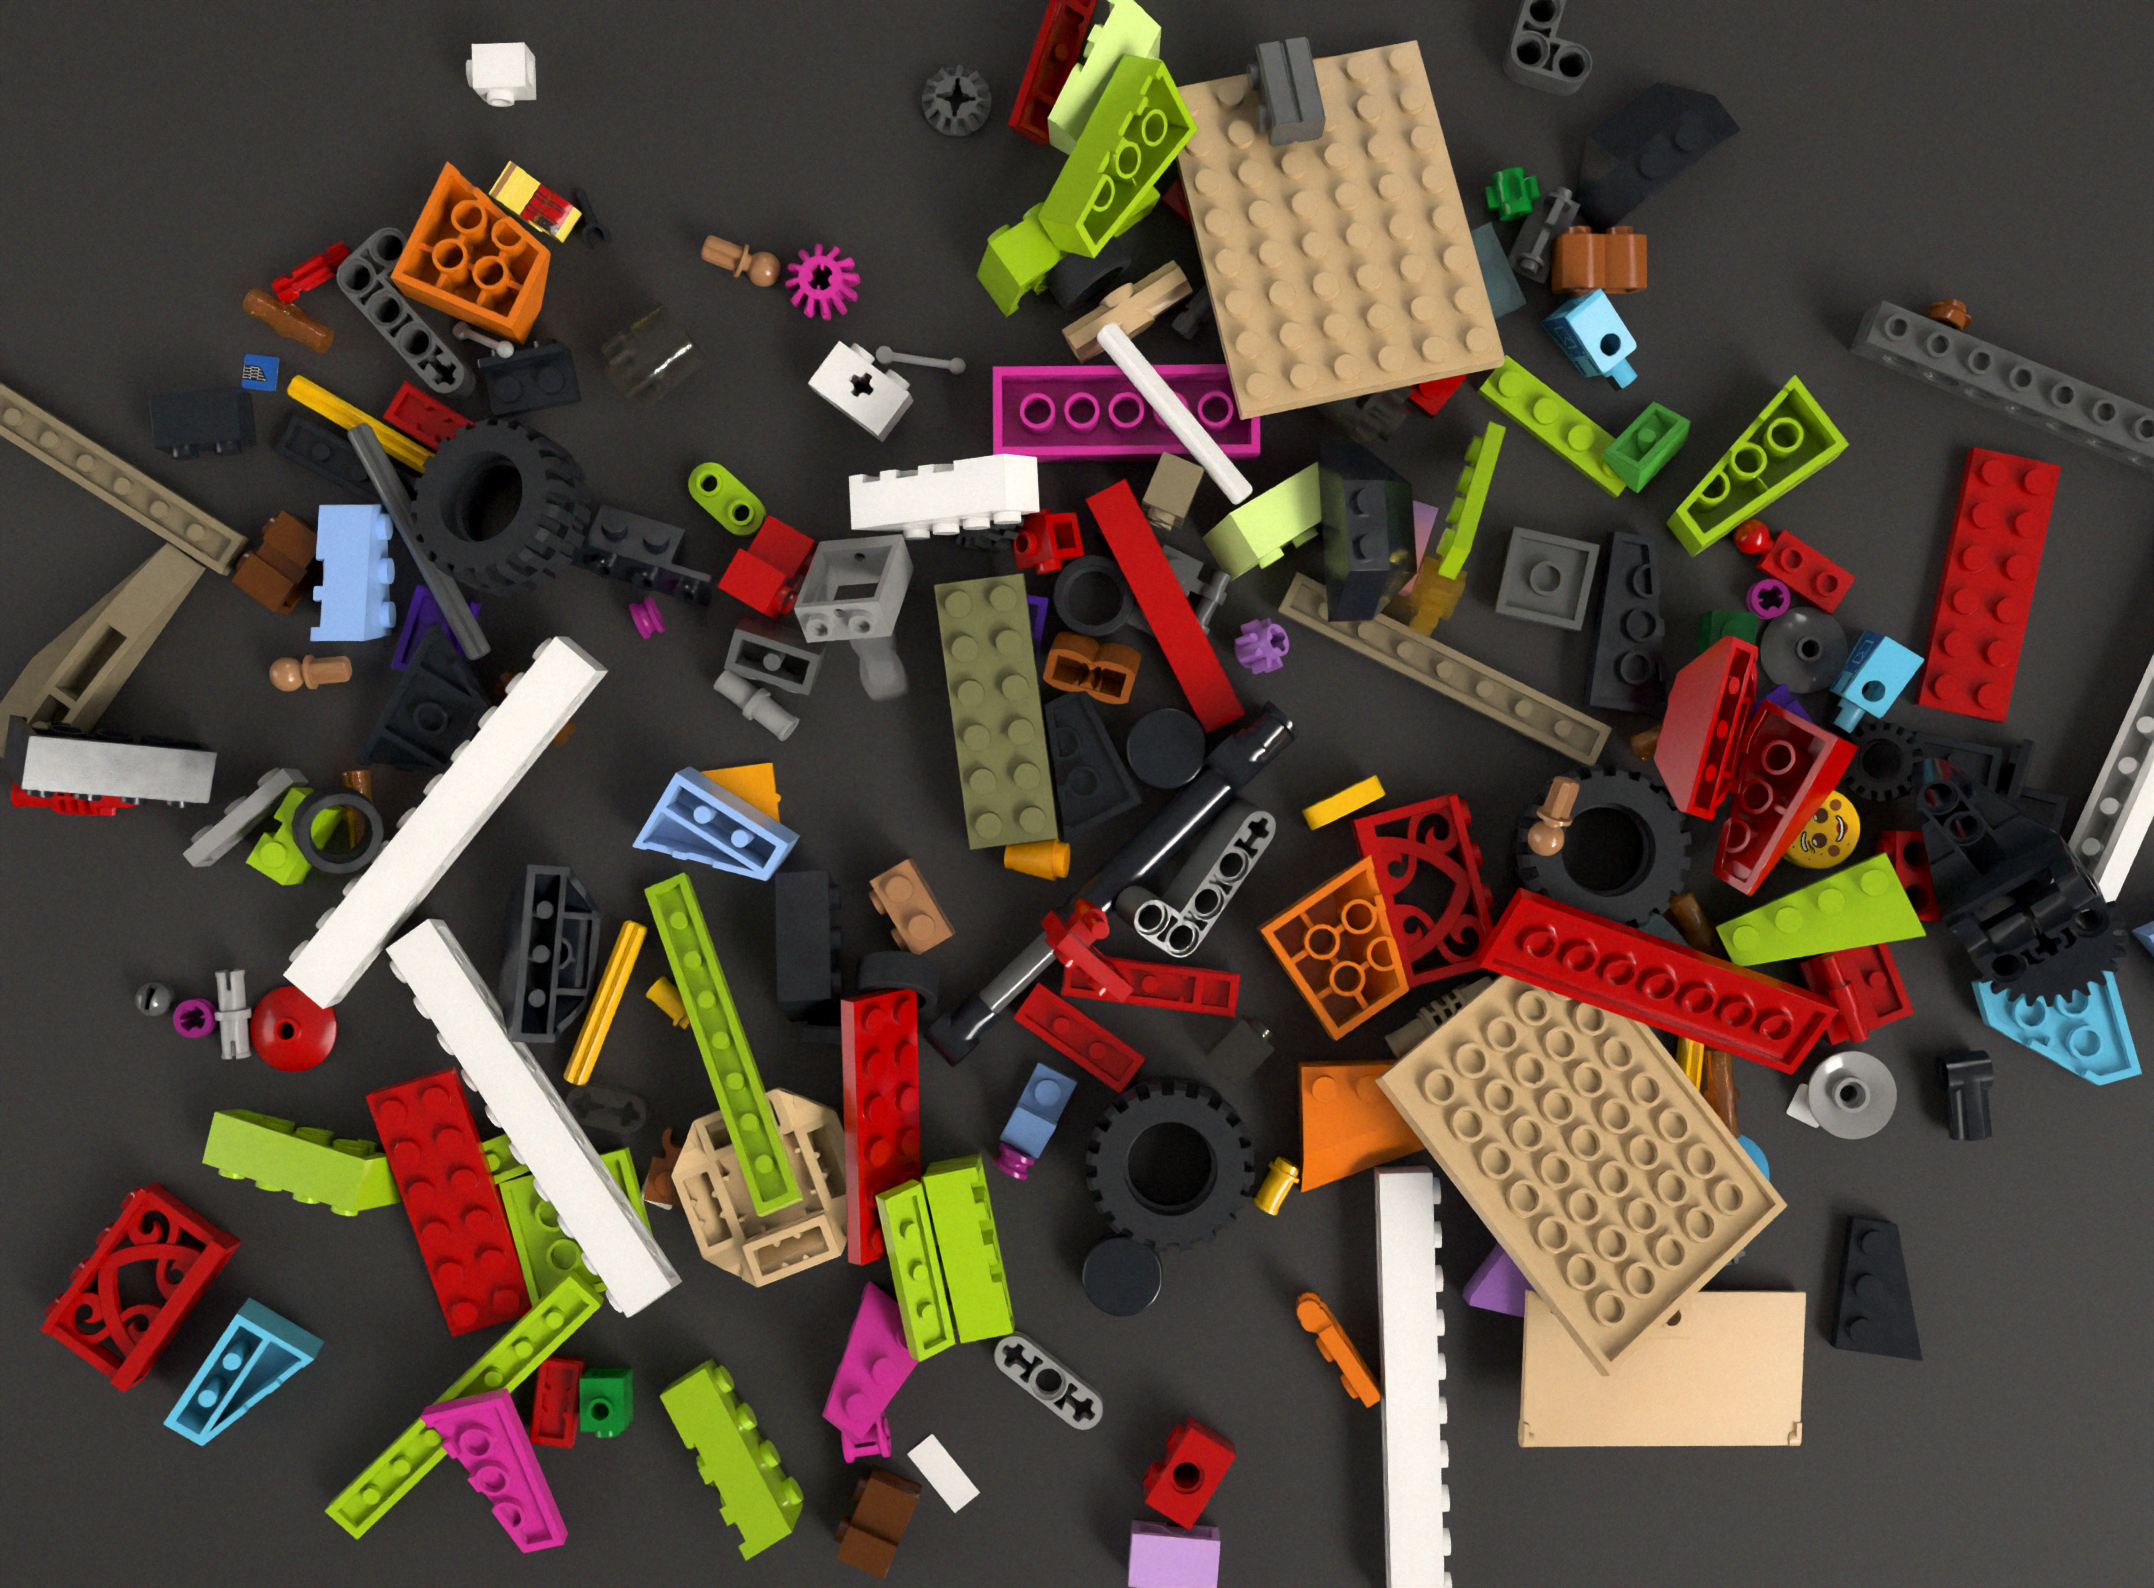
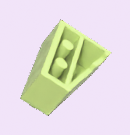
M1318 461L1229 513L1202 538L1222 571L1231 576L1229 582L1258 564L1263 569L1284 556L1282 549L1291 543L1298 548L1319 534L1316 528L1322 525Z

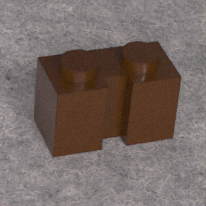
M282 510L279 515H274L264 525L261 534L265 542L257 553L254 550H249L240 558L236 565V571L238 572L231 582L271 611L289 616L323 569V561L316 560L318 530L298 515Z
M874 1465L869 1478L861 1475L851 1497V1501L858 1503L852 1518L843 1515L833 1541L840 1543L835 1559L884 1580L901 1537L918 1502L922 1485L877 1465Z

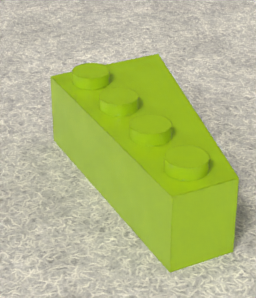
M1127 54L1123 55L1037 216L1057 249L1095 258L1198 130L1163 61Z
M1154 186L1150 188L1114 233L1116 238L1152 212L1161 196ZM1040 202L1029 209L1023 216L1024 221L1013 228L1008 224L1004 225L987 239L989 244L976 277L1006 318L1019 309L1017 304L1020 297L1032 289L1037 296L1047 289L1045 279L1057 264L1071 253L1055 247L1037 216L1044 202Z
M1794 375L1676 509L1666 524L1693 558L1742 522L1751 518L1835 460L1849 443L1798 377Z
M1884 852L1716 925L1719 936L1733 964L1742 967L1927 936L1887 854Z
M245 1109L216 1111L214 1113L202 1163L219 1168L218 1174L232 1179H244L247 1177L256 1180L255 1186L268 1191H282L283 1189L292 1192L294 1200L310 1204L323 1202L331 1205L330 1210L333 1213L344 1216H357L358 1211L401 1202L402 1196L386 1153L375 1151L377 1146L375 1142L358 1139V1141L336 1139L333 1141L335 1132L310 1127H299L294 1131L295 1122Z
M981 1153L930 1163L924 1176L921 1177V1183L926 1203L929 1202L932 1214L930 1223L935 1246L939 1245L942 1262H939L944 1289L949 1288L952 1305H948L953 1332H959L961 1344L1012 1334L1015 1322Z
M710 1358L670 1383L662 1392L660 1398L686 1448L691 1450L696 1447L700 1453L696 1457L699 1467L698 1471L706 1485L717 1486L719 1489L720 1501L723 1506L719 1511L727 1526L734 1523L740 1529L746 1542L738 1547L747 1561L792 1533L802 1510L803 1503L801 1501L804 1497L795 1479L792 1477L786 1478L778 1465L781 1460L775 1446L769 1440L763 1441L755 1428L757 1426V1419L752 1409L745 1402L740 1404L732 1391L734 1389V1382L729 1372L722 1365L718 1367L713 1358Z

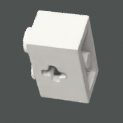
M839 341L808 384L815 393L883 443L913 402L910 393L906 391L910 384L891 369L886 374H883L871 365L875 358L858 344L854 343L849 348ZM858 382L864 385L869 382L873 392L870 395L862 392L858 396L855 385Z

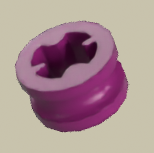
M1765 579L1753 584L1745 596V605L1748 611L1757 613V618L1771 619L1780 616L1788 609L1790 604V593L1787 586L1776 579ZM1772 589L1776 593V596L1772 597V599L1777 600L1776 607L1770 606L1763 609L1759 605V602L1763 601V599H1758L1759 592H1767Z
M650 595L644 597L642 604H637L636 602L629 604L633 620L645 640L651 638L653 631H658L659 633L666 631L659 608Z
M194 998L184 1001L175 1009L173 1014L174 1026L182 1036L187 1038L206 1036L212 1033L220 1022L215 1020V1010H218V1007L206 998ZM201 1009L204 1015L200 1016V1018H205L204 1025L193 1027L189 1022L193 1020V1017H188L189 1011Z
M1001 1143L998 1148L1001 1151V1155L994 1157L991 1164L1010 1176L1026 1180L1028 1177L1026 1168L1029 1165H1034L1036 1159L1012 1145Z

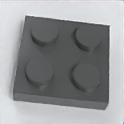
M1513 526L1510 530L1492 613L1574 632L1581 631L1600 545Z

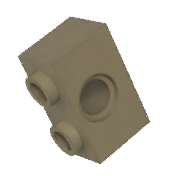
M1163 451L1142 501V510L1144 514H1147L1148 522L1166 531H1170L1172 525L1181 529L1201 483L1205 468Z

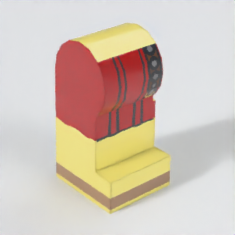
M509 161L489 192V195L500 206L561 243H564L582 215L573 205L529 176L523 169Z

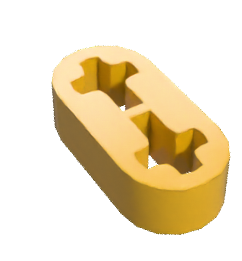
M1373 775L1303 809L1302 813L1312 831L1386 794L1377 775Z

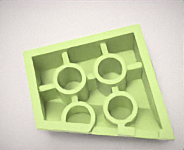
M1107 0L1110 2V15L1105 25L1101 23L1094 25L1087 39L1088 43L1083 54L1087 58L1085 65L1077 63L1073 67L1048 117L1050 145L1068 155L1072 153L1123 55L1127 54L1161 60L1159 59L1161 27L1134 0Z

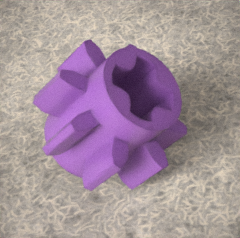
M1269 618L1260 622L1255 619L1240 626L1244 636L1235 639L1234 650L1241 665L1246 668H1252L1253 674L1262 671L1268 673L1283 667L1280 656L1288 653L1289 640L1281 626L1272 624Z

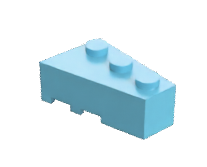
M249 1297L163 1424L198 1445H205L245 1414L255 1403L268 1393H272L300 1368H304L313 1361L325 1341Z

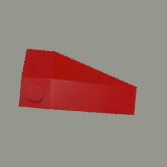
M1763 699L1741 739L1739 753H1742L1737 779H1732L1730 793L1733 794L1728 820L1722 824L1712 874L1744 894L1752 896L1837 786L1859 747L1825 728L1767 699Z

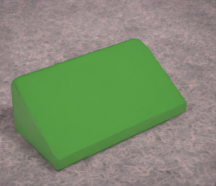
M1653 401L1603 452L1602 458L1630 489L1638 493L1685 445L1691 421Z

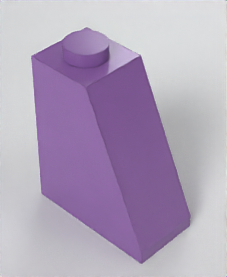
M1498 1242L1464 1286L1462 1296L1470 1306L1524 1317L1525 1289L1534 1288Z

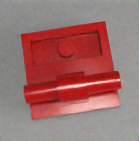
M1082 898L1076 901L1074 905L1075 912L1067 921H1064L1051 910L1040 923L1048 934L1044 941L1054 950L1052 953L1070 970L1073 971L1077 968L1087 978L1085 980L1087 984L1100 996L1106 998L1111 993L1123 1003L1133 992V987L1118 967L1092 945L1096 939L1106 938L1110 931L1107 917L1097 904Z
M1887 942L1815 954L1795 962L1805 989L1828 997L1840 1010L1823 1033L1827 1044L1835 1045L1848 1039L1851 1040V1043L1864 1041L1869 1038L1868 1031L1914 1014Z

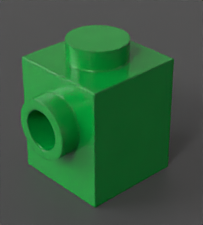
M633 1367L589 1368L579 1379L580 1432H594V1436L599 1438L618 1436L620 1431H625L633 1420Z

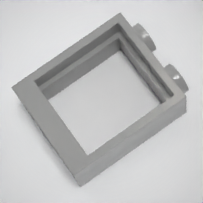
M902 534L819 542L794 606L807 643L887 637L892 635L914 571ZM857 553H861V554H863L865 557H864V558L858 557V556H857ZM878 583L874 597L834 600L838 586Z

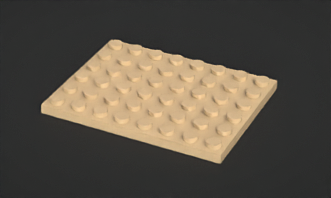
M1417 40L1313 60L1326 117L1323 135L1318 140L1300 143L1294 141L1292 144L1272 147L1269 144L1267 131L1258 130L1255 106L1260 103L1258 91H1250L1247 74L1177 87L1198 130L1175 159L1240 420L1502 367L1504 364V352Z
M1503 974L1375 1080L1601 1376H1610L1788 1206L1647 1024Z

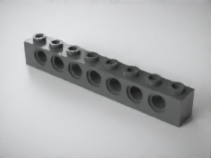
M1883 300L1865 312L1849 352L2154 476V410Z

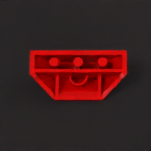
M1724 636L1676 674L1673 688L1669 693L1668 708L1662 730L1657 738V749L1654 756L1656 766L1678 810L1711 821L1716 814V808L1723 802L1730 790L1732 779L1735 778L1741 753H1739L1741 739L1749 726L1756 700L1757 670L1755 661L1758 658V647L1734 636Z

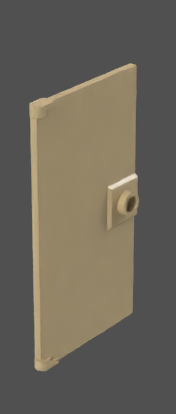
M1525 1289L1521 1408L1518 1424V1442L1520 1447L1800 1446L1802 1440L1801 1398L1806 1292L1793 1290H1699L1610 1376H1601L1556 1316L1551 1313V1310L1536 1290Z

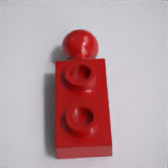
M1747 519L1735 528L1733 540L1735 546L1740 551L1747 554L1758 552L1762 554L1755 565L1756 569L1771 579L1783 582L1790 592L1827 615L1833 614L1856 578L1785 529L1777 531L1774 538L1771 539L1769 538L1770 534L1767 526L1757 519Z

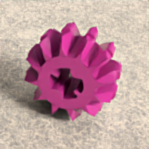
M817 243L814 248L815 256L811 258L804 249L798 252L803 262L802 266L796 263H789L787 269L795 278L785 281V287L788 291L796 292L792 296L791 302L796 308L805 305L804 314L806 317L812 318L820 308L822 318L825 321H829L831 319L830 308L836 306L838 312L844 315L847 313V309L842 300L857 301V293L849 287L856 286L861 281L858 274L850 272L855 266L851 257L840 260L842 252L836 246L826 256L822 244ZM824 275L826 280L828 279L830 286L827 289L822 290L820 285H817L815 279L818 276Z

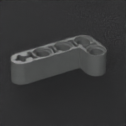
M1567 0L1521 1L1503 60L1504 72L1510 80L1558 96H1569L1580 89L1592 70L1593 60L1591 54L1580 44L1555 37ZM1529 10H1543L1548 15L1549 21L1543 23L1534 20ZM1520 50L1531 52L1536 59V63L1532 65L1522 63L1518 59L1516 52ZM1569 63L1573 65L1577 70L1578 76L1567 77L1563 75L1559 64Z
M381 228L341 263L336 274L337 283L348 298L429 387L447 399L454 401L464 400L475 389V374L390 278L400 256L395 260L388 261V252L393 245L402 243L404 250L409 238L396 228ZM369 272L370 282L367 287L362 290H356V281L359 276ZM399 304V316L394 321L386 323L385 313L387 309L392 305ZM428 336L429 346L427 350L420 355H415L414 345L416 341L421 337ZM442 364L453 371L452 375L456 379L455 382L449 385L448 378L441 370L436 368L437 366Z
M1244 798L1232 800L1221 811L1163 897L1160 899L1144 887L1138 885L1130 886L1124 889L1116 900L1115 910L1117 916L1141 936L1170 955L1181 958L1192 954L1272 840L1276 830L1273 816ZM1226 855L1224 861L1220 864L1222 858ZM1146 907L1145 911L1139 916L1141 910Z

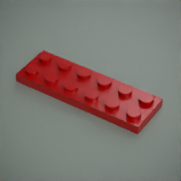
M1977 447L1968 450L1923 659L1925 660L1921 664L1913 705L1994 723H2005L2061 469L2060 465Z
M890 987L841 1000L848 1262L860 1266L888 1256L875 1196L911 1179L921 1182L917 994L915 991L903 988Z
M455 1066L369 1091L365 1097L452 1337L525 1316L532 1309V1304L508 1216Z

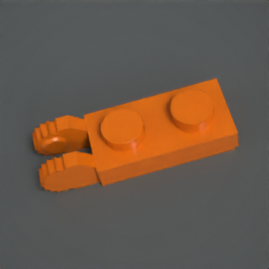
M1312 1290L1302 1292L1301 1295H1298L1299 1299L1296 1302L1298 1303L1296 1315H1298V1320H1301V1325L1306 1331L1318 1333L1319 1338L1316 1339L1318 1348L1329 1363L1335 1360L1344 1374L1340 1376V1379L1353 1399L1360 1396L1367 1408L1380 1400V1383L1324 1300H1320L1317 1292L1314 1293Z

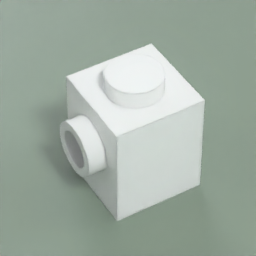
M524 42L472 44V60H467L466 62L467 81L469 86L473 87L484 101H487L492 106L508 107L514 105L516 100H536L535 56Z

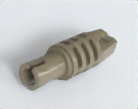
M1487 976L1469 986L1463 983L1455 987L1450 993L1444 994L1438 1000L1430 1002L1428 1006L1420 1008L1419 1012L1416 1013V1019L1393 1033L1384 1036L1397 1060L1401 1059L1492 983L1491 978Z

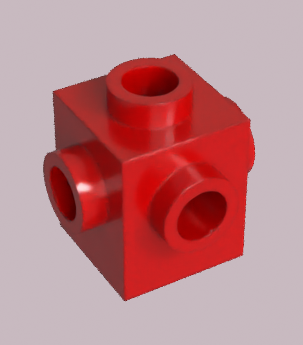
M1039 509L1040 512L1025 514L1026 521H1024L1023 527L1017 525L1015 528L1019 533L1017 539H1012L1017 569L1035 568L1037 575L1048 574L1062 570L1061 562L1084 556L1076 512L1052 514L1051 509Z

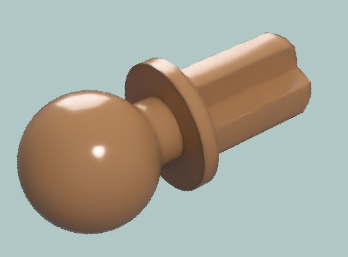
M710 235L706 238L702 247L701 258L704 261L733 271V277L736 278L739 277L741 271H745L751 282L757 286H771L779 279L781 274L780 262L773 254L761 251L750 255L748 254L749 244L744 243L741 247Z
M310 654L304 656L303 664L295 658L282 657L277 659L269 670V678L272 684L282 691H294L304 681L309 689H317L319 684L347 682L352 676L351 662L346 656L315 658L314 655Z
M1556 776L1553 779L1544 806H1539L1536 814L1543 820L1535 823L1529 830L1528 843L1531 849L1539 855H1554L1564 844V833L1560 826L1571 825L1573 819L1570 816V812L1580 789L1579 783L1569 777Z

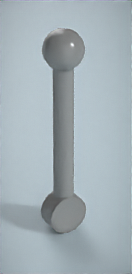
M464 321L457 323L452 330L453 335L462 341L469 338L496 350L502 358H509L513 355L514 347L509 341L498 342L472 331V328Z
M881 346L876 351V358L883 365L897 361L949 369L955 375L963 373L966 368V364L961 358H953L949 361L895 353L887 346Z

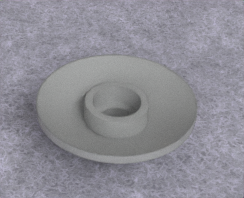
M1843 1051L1829 1056L1816 1067L1808 1083L1807 1101L1813 1118L1824 1130L1844 1139H1861L1875 1134L1888 1123L1895 1110L1897 1089L1892 1074L1880 1060L1859 1051ZM1850 1085L1853 1089V1095L1849 1100L1843 1101L1840 1091L1844 1086Z

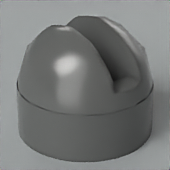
M163 981L145 983L135 994L137 1009L147 1016L166 1014L175 1004L173 988ZM151 988L156 989L151 998L150 1006H148L147 1002L149 999Z

